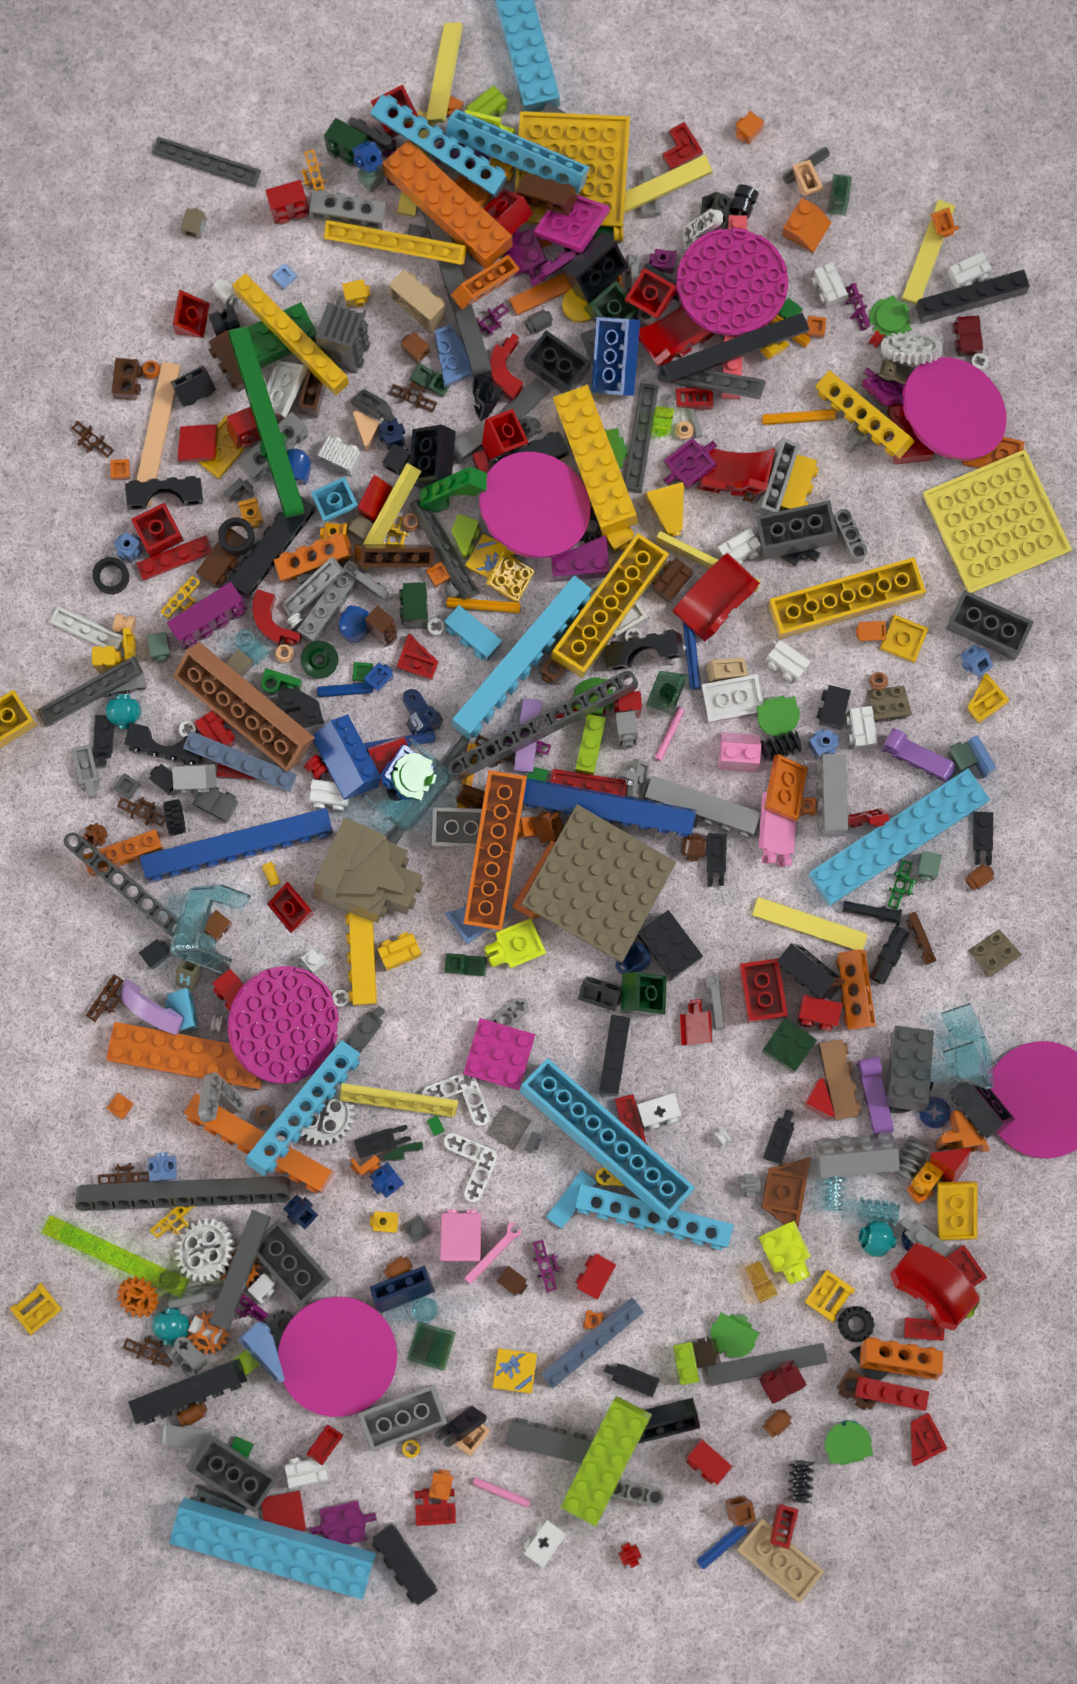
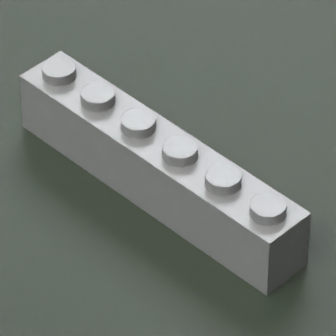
M653 775L644 800L696 809V818L702 819L701 822L709 826L716 824L720 826L721 830L727 832L731 830L737 831L738 835L744 838L753 837L761 815L759 811Z

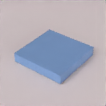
M976 735L970 738L968 744L978 760L976 763L982 777L986 778L996 769V766L980 738Z

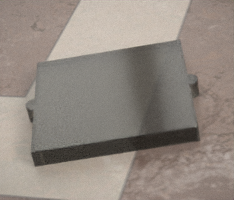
M503 1105L486 1134L497 1140L498 1144L502 1143L514 1150L531 1121L520 1115L519 1111L515 1112Z

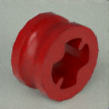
M877 330L868 344H873L874 348L877 349L883 341L885 334H880V331Z

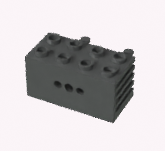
M339 296L336 306L335 304L327 303L315 337L318 347L339 368L357 373L358 368L362 369L364 364V358H362L364 351L368 352L370 347V341H368L369 334H367L369 324L365 321L366 310L363 313H358L355 310L342 308V306H339L342 296Z

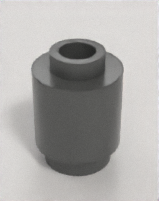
M542 309L529 316L524 323L530 334H537L552 326L553 317L549 311Z

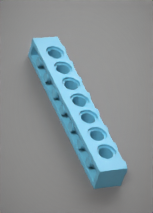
M383 94L380 96L370 112L373 118L405 139L410 140L414 145L493 197H496L507 180L503 169L498 166L492 167L489 165L490 161L483 156L478 158L473 154L474 151L466 145L463 148L458 144L459 141L451 135L446 137L442 134L444 132L436 125L431 127L427 124L428 120L420 115L418 117L411 114L413 111L405 105L399 106L396 104L397 100L392 96L387 95L386 97ZM397 110L398 115L395 118H390L389 112ZM407 120L414 122L411 128L404 127V123ZM423 130L429 131V136L425 139L419 136ZM439 140L445 142L444 147L441 149L435 148V143ZM452 151H459L460 156L457 159L450 157ZM472 160L476 163L473 169L466 168L468 161ZM490 171V178H481L482 172Z
M458 109L449 117L446 137L451 135L471 149H476L487 156H492L503 163H508L519 170L537 175L540 178L552 179L562 184H570L574 187L576 194L585 186L589 166Z
M341 1040L246 1156L245 1163L263 1177L268 1172L272 1173L278 1165L276 1162L279 1158H284L290 1149L288 1147L291 1143L295 1144L302 1135L300 1132L304 1128L308 1129L314 1120L312 1117L316 1113L320 1114L325 1107V1101L327 1099L331 1100L334 1097L338 1085L346 1082L349 1077L347 1074L350 1070L354 1071L360 1064V1053ZM341 1063V1064H343L345 1067H344V1068H338L335 1064ZM324 1078H331L333 1082L328 1083ZM319 1092L322 1096L315 1097L312 1093ZM306 1106L310 1110L305 1112L302 1111L300 1107ZM295 1121L298 1125L291 1126L288 1122ZM282 1135L286 1140L279 1141L276 1137ZM271 1150L274 1155L268 1156L264 1152Z
M584 1184L579 1186L574 1206L582 1214L589 1215L590 1212L597 1213V1218L608 1220L609 1217L616 1218V1223L627 1225L628 1222L635 1224V1228L642 1230L650 1227L654 1229V1233L665 1235L666 1232L672 1233L673 1238L684 1240L685 1237L691 1238L692 1243L703 1245L704 1242L710 1243L711 1248L722 1250L723 1247L728 1248L734 1225L677 1210L672 1216L677 1220V1226L671 1229L668 1227L667 1222L659 1215L658 1221L655 1224L650 1223L648 1215L654 1211L642 1200ZM593 1197L600 1198L601 1206L599 1208L592 1207L591 1199ZM612 1202H617L620 1205L618 1213L611 1212L610 1205ZM632 1207H636L639 1210V1216L636 1219L631 1218L629 1215V1210ZM689 1222L696 1225V1231L693 1234L688 1233L686 1230ZM708 1227L715 1230V1236L712 1239L707 1238L705 1235Z

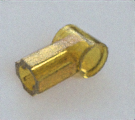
M761 1261L745 1267L753 1285V1291L756 1293L760 1304L778 1295Z

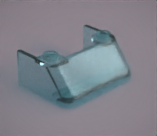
M408 738L407 742L420 752L422 757L432 760L433 774L436 775L434 784L429 786L428 792L424 791L422 801L414 798L410 800L402 799L398 804L393 799L385 798L377 805L367 795L361 794L360 796L378 813L403 831L411 830L448 787L453 778L452 772L413 738Z
M222 884L191 887L185 895L170 944L171 953L176 957L222 974L231 964L232 959L215 953L216 942L214 938L204 933L213 901L241 910L250 900L251 895Z
M971 1003L941 1012L949 1034L946 1039L950 1049L944 1050L943 1053L950 1066L948 1071L951 1078L984 1089L995 1087L991 1048Z

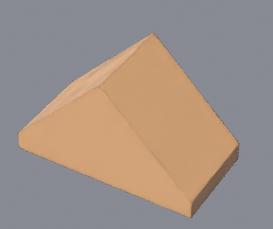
M810 160L793 165L798 190L801 194L807 196L823 190L821 181Z
M354 411L353 416L364 448L368 451L378 434L377 431L380 430V422L358 411Z
M482 1424L455 1444L471 1456L490 1430Z

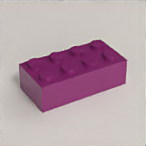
M229 582L166 623L184 650L197 644V641L201 638L207 639L212 636L215 629L226 627L229 624V620L234 617L236 619L242 617L247 608L232 582Z

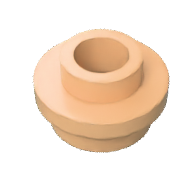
M682 421L676 425L675 434L679 439L687 440L692 437L694 428L691 423ZM685 427L688 431L682 432L681 429Z
M282 644L276 648L275 657L281 663H288L293 659L294 651L291 646ZM287 651L288 655L286 657H282L281 652Z

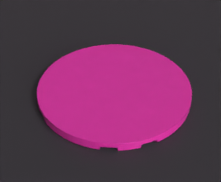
M741 228L718 229L698 238L684 253L677 271V294L687 315L700 327L723 336H741L765 327L780 312L788 291L787 268L779 251L763 236Z
M940 357L937 358V361L932 360V363H921L907 378L902 397H904V414L906 420L910 422L914 429V434L930 450L948 459L972 461L986 456L1000 443L1007 424L1005 404L995 384L980 369L961 359Z
M520 452L501 459L487 473V491L479 494L480 513L488 527V531L497 541L508 547V550L524 557L546 559L565 553L577 544L588 527L590 501L584 484L569 466L547 454Z
M276 966L257 973L241 987L234 998L229 1012L228 1036L236 1058L249 1073L259 1079L272 1083H293L315 1073L330 1055L338 1035L337 1023L339 1018L337 1006H335L331 996L332 994L322 980L305 969L292 966Z
M1036 1041L1018 1046L1005 1054L995 1065L987 1082L990 1089L1016 1119L998 1134L999 1137L1016 1151L1035 1158H1056L1077 1150V1052L1059 1043Z
M325 1297L303 1307L287 1324L278 1347V1357L285 1378L283 1384L289 1394L309 1411L329 1417L350 1416L372 1406L388 1389L397 1365L396 1341L387 1321L371 1305L351 1297Z

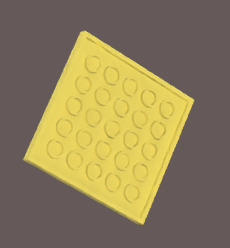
M1026 449L922 493L966 591L970 593L982 590L1072 551Z

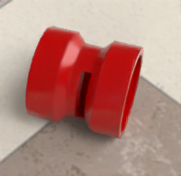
M317 754L311 757L304 765V769L307 772L313 773L315 780H321V774L329 772Z

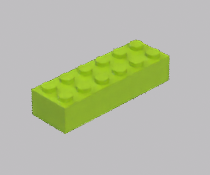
M618 1396L614 1398L560 1508L595 1527L597 1526L652 1414Z

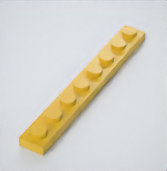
M326 220L324 239L461 265L465 261L467 245Z

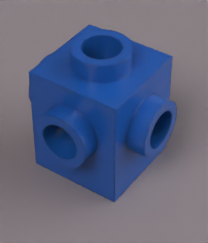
M367 141L352 148L355 155L354 162L360 170L372 172L378 169L377 166L383 164L381 151L377 148L375 142Z
M388 1162L369 1176L373 1181L372 1188L377 1194L382 1193L385 1198L404 1185V1182Z

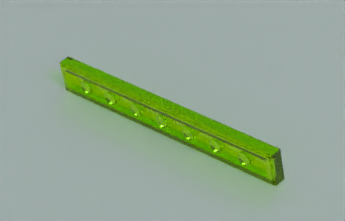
M49 1216L42 1231L43 1234L133 1276H137L139 1279L144 1277L146 1282L151 1281L152 1285L182 1298L190 1279L55 1216Z

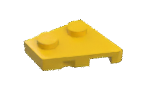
M123 628L122 645L125 657H123L122 662L133 656L136 657V636L131 628Z
M986 673L967 710L977 723L980 724L1007 705L1010 700Z

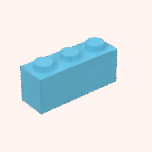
M460 605L444 621L446 632L451 636L456 635L459 637V642L464 647L469 648L470 646L475 651L474 655L480 660L485 659L489 661L502 646V640Z

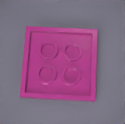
M577 195L578 199L569 216L548 210L535 228L534 234L539 238L582 253L610 211L609 206Z
M480 1018L463 1075L519 1091L536 1034Z

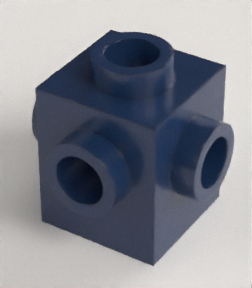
M397 418L391 422L383 420L379 424L380 431H377L380 442L384 441L387 450H390L393 443L398 446L399 444H405L403 434L406 433L403 424H399Z
M297 1194L283 1208L289 1214L286 1218L292 1224L296 1225L298 1223L304 1229L318 1216L311 1208L313 1204L306 1197L301 1199Z

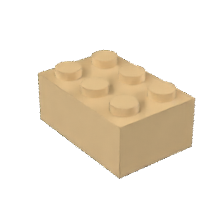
M403 269L389 284L390 298L432 333L446 318L445 301L440 296L433 295L431 289L426 284H420L413 273H407Z

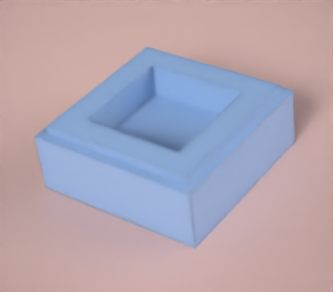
M283 264L271 275V278L285 289L297 278V275L288 266Z

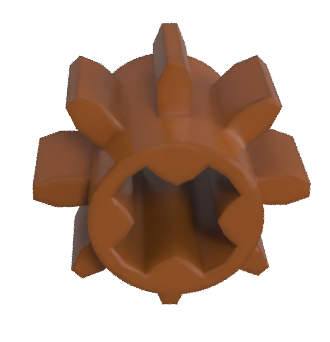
M96 823L94 825L90 824L85 828L87 832L83 834L84 838L95 847L99 845L101 847L106 843L105 838L108 835L104 826Z

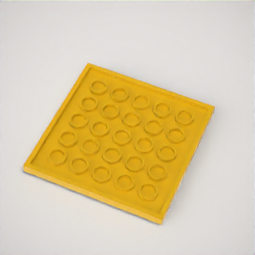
M520 111L518 136L589 166L585 186L577 195L609 206L610 211L600 227H623L630 116ZM516 167L515 193L525 173L533 174L519 170ZM529 205L534 214L526 223L539 224L548 210Z

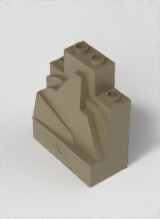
M344 818L314 882L313 898L378 923L381 917H385L388 908L405 915L408 914L409 909L413 910L417 900L414 897L416 893L420 894L424 883L421 882V874L406 869L409 858H407L408 850L387 841V836L365 825Z

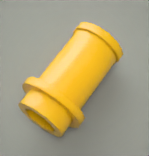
M273 862L262 865V872L266 875L269 887L281 883L275 869L276 864H273Z

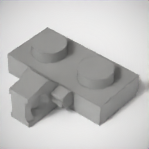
M633 759L632 768L618 770L617 778L626 780V785H628L627 796L644 800L650 763L641 759Z

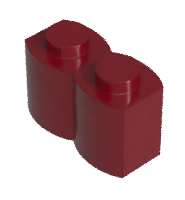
M979 315L957 317L955 323H952V332L957 336V340L954 341L955 351H958L959 357L974 356L977 353H982L983 340Z
M794 1360L782 1362L776 1370H768L759 1378L772 1404L783 1400L789 1394L798 1392L807 1385Z

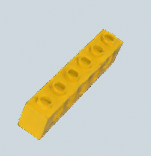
M829 370L816 384L815 388L819 391L817 395L822 400L826 401L828 399L832 402L830 406L838 413L840 410L844 412L845 415L843 417L851 424L856 422L859 425L857 428L864 435L869 433L872 436L871 440L876 445L882 444L886 447L884 451L891 457L895 455L900 459L915 442L907 433L832 371ZM840 390L839 395L833 397V393ZM853 401V405L846 408L847 403ZM867 412L865 418L859 419L862 413ZM880 423L879 429L873 430L874 425ZM889 435H894L891 441H886Z

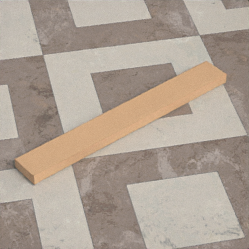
M162 362L137 475V480L140 482L157 479L175 397V391L170 382L179 378L181 366L178 364ZM152 499L149 501L147 507H151Z

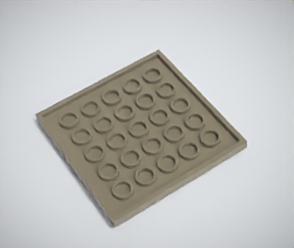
M577 804L521 905L622 963L676 862Z

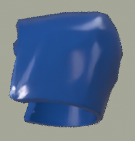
M297 448L286 451L295 481L302 480L303 485H306L311 471L308 455L303 450Z
M347 606L339 619V632L350 643H358L363 640L368 634L365 618L370 613L358 606Z

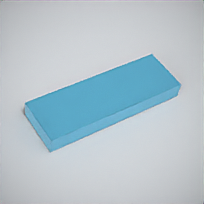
M581 1170L546 1218L562 1229L577 1210L574 1206L580 1184L594 1187L597 1181Z

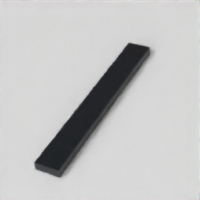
M802 312L664 364L663 367L671 384L809 332L810 329Z

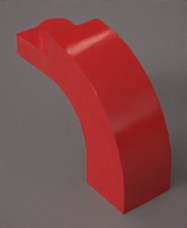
M514 333L510 338L507 337L504 340L502 347L498 344L495 345L490 359L492 380L503 388L501 394L511 402L523 389V382L514 377L506 367L508 358L519 344V336Z
M256 589L252 611L261 634L271 643L278 646L281 644L282 639L288 645L295 646V643L300 645L302 640L300 633L281 628L272 620V610L276 601L275 594Z

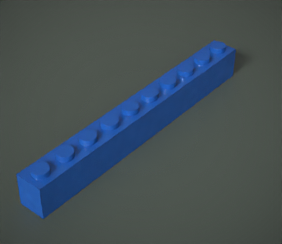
M527 778L523 800L526 807L535 809L538 806L545 807V810L549 812L561 810L566 815H571L574 807L578 804L609 823L615 820L620 821V824L624 826L636 824L641 829L650 830V827L657 828V831L661 833L673 831L677 832L676 835L688 837V834L691 835L693 833L697 812L696 809Z
M324 808L142 855L140 859L145 879L147 881L151 880V883L161 881L164 876L169 875L170 878L178 877L181 875V872L187 870L188 873L199 871V867L207 866V868H213L218 866V862L232 863L237 861L238 857L251 858L256 856L255 853L263 851V854L271 853L276 847L281 846L282 849L292 847V843H309L312 841L311 838L319 837V839H325L334 832L328 810Z

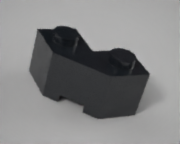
M297 688L277 692L281 710L286 714L301 710L306 728L324 724L319 701Z

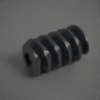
M789 730L788 737L785 733H781L780 738L774 735L773 741L769 737L766 739V743L760 740L763 757L765 760L768 758L771 762H773V756L780 755V753L787 757V751H790L794 755L795 748L802 752L801 741L796 730L795 734Z
M795 1460L794 1463L789 1464L790 1467L794 1468V1471L789 1472V1475L793 1476L794 1479L788 1480V1483L793 1484L794 1487L788 1488V1491L792 1492L793 1495L788 1496L787 1499L793 1502L812 1503L807 1499L813 1497V1494L807 1491L813 1489V1486L808 1484V1482L814 1481V1478L808 1474L814 1473V1469L809 1466L814 1465L815 1462Z

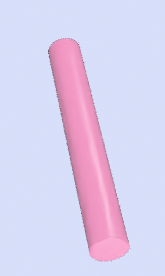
M677 707L655 759L662 761L684 713V709Z
M475 1477L472 1484L527 1508L531 1501Z

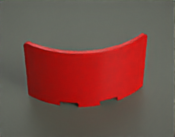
M682 305L664 318L639 329V341L657 366L672 362V359L676 356L682 358L692 351V346L699 342L703 344L715 335V333L709 332L696 324L687 315Z
M714 448L709 452V455L715 461L716 467L698 481L697 489L720 494V490L731 492L732 496H745V492H752L753 495L763 493L767 488L775 449L771 448L755 453H740Z
M725 553L684 595L673 609V613L705 642L717 632L729 617L728 614L734 608L737 609L753 594L760 583L729 553Z
M915 1243L890 1273L894 1287L906 1292L916 1300L918 1297L927 1304L925 1308L933 1316L938 1327L954 1331L980 1300L974 1286L959 1268L937 1251L920 1243Z

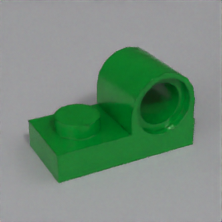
M265 668L261 685L267 695L273 696L280 691L282 685H285V689L297 688L301 690L303 682L299 678ZM269 682L276 683L273 689L266 688Z

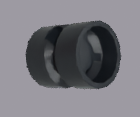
M739 184L734 192L735 197L731 199L729 213L731 215H738L739 211H742L740 216H747V219H749L759 193L751 186Z
M233 306L224 308L222 313L216 311L208 314L216 337L227 330L241 327Z

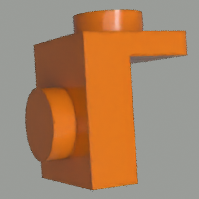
M949 207L930 214L938 236L950 237L955 234L954 231L959 230L958 225L954 224Z
M539 816L520 818L517 840L538 837L533 822Z
M375 1155L360 1167L356 1160L352 1158L350 1160L352 1162L350 1167L356 1175L360 1173L364 1176L368 1172L372 1174L379 1169L380 1166L378 1164L381 1163V1160Z
M439 1469L438 1472H434L429 1497L449 1501L454 1477L450 1475V1471Z

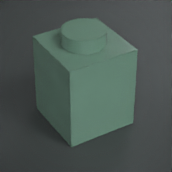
M379 168L372 172L357 171L358 180L370 192L384 182L383 172Z
M166 632L147 635L150 657L153 661L162 663L166 662L167 658H172Z
M967 741L963 744L958 742L950 747L951 750L948 755L952 762L956 764V769L959 773L976 765L978 762Z
M922 851L916 876H920V880L932 882V879L935 880L938 877L942 855Z

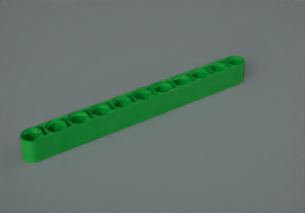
M244 326L228 330L230 343L285 518L304 514L303 503L248 327Z

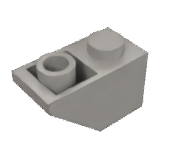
M635 711L616 713L618 747H623L624 749L633 748L634 745H637L638 736Z

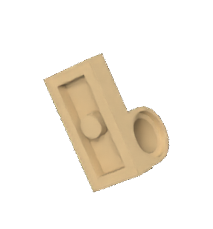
M745 658L717 659L705 664L708 683L748 676Z

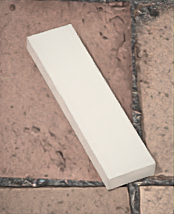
M59 606L56 607L49 620L50 624L97 646H102L103 648L105 646H114L118 652L122 645V635Z

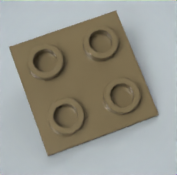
M887 357V360H882L879 376L887 381L894 380L905 385L907 378L915 368L898 364V361L893 362V359H888Z
M904 685L888 687L883 690H867L876 723L885 719L890 721V718H893V720L898 718L907 719L908 716L912 715Z
M1000 929L968 950L984 969L983 972L987 977L994 976V974L1022 956Z

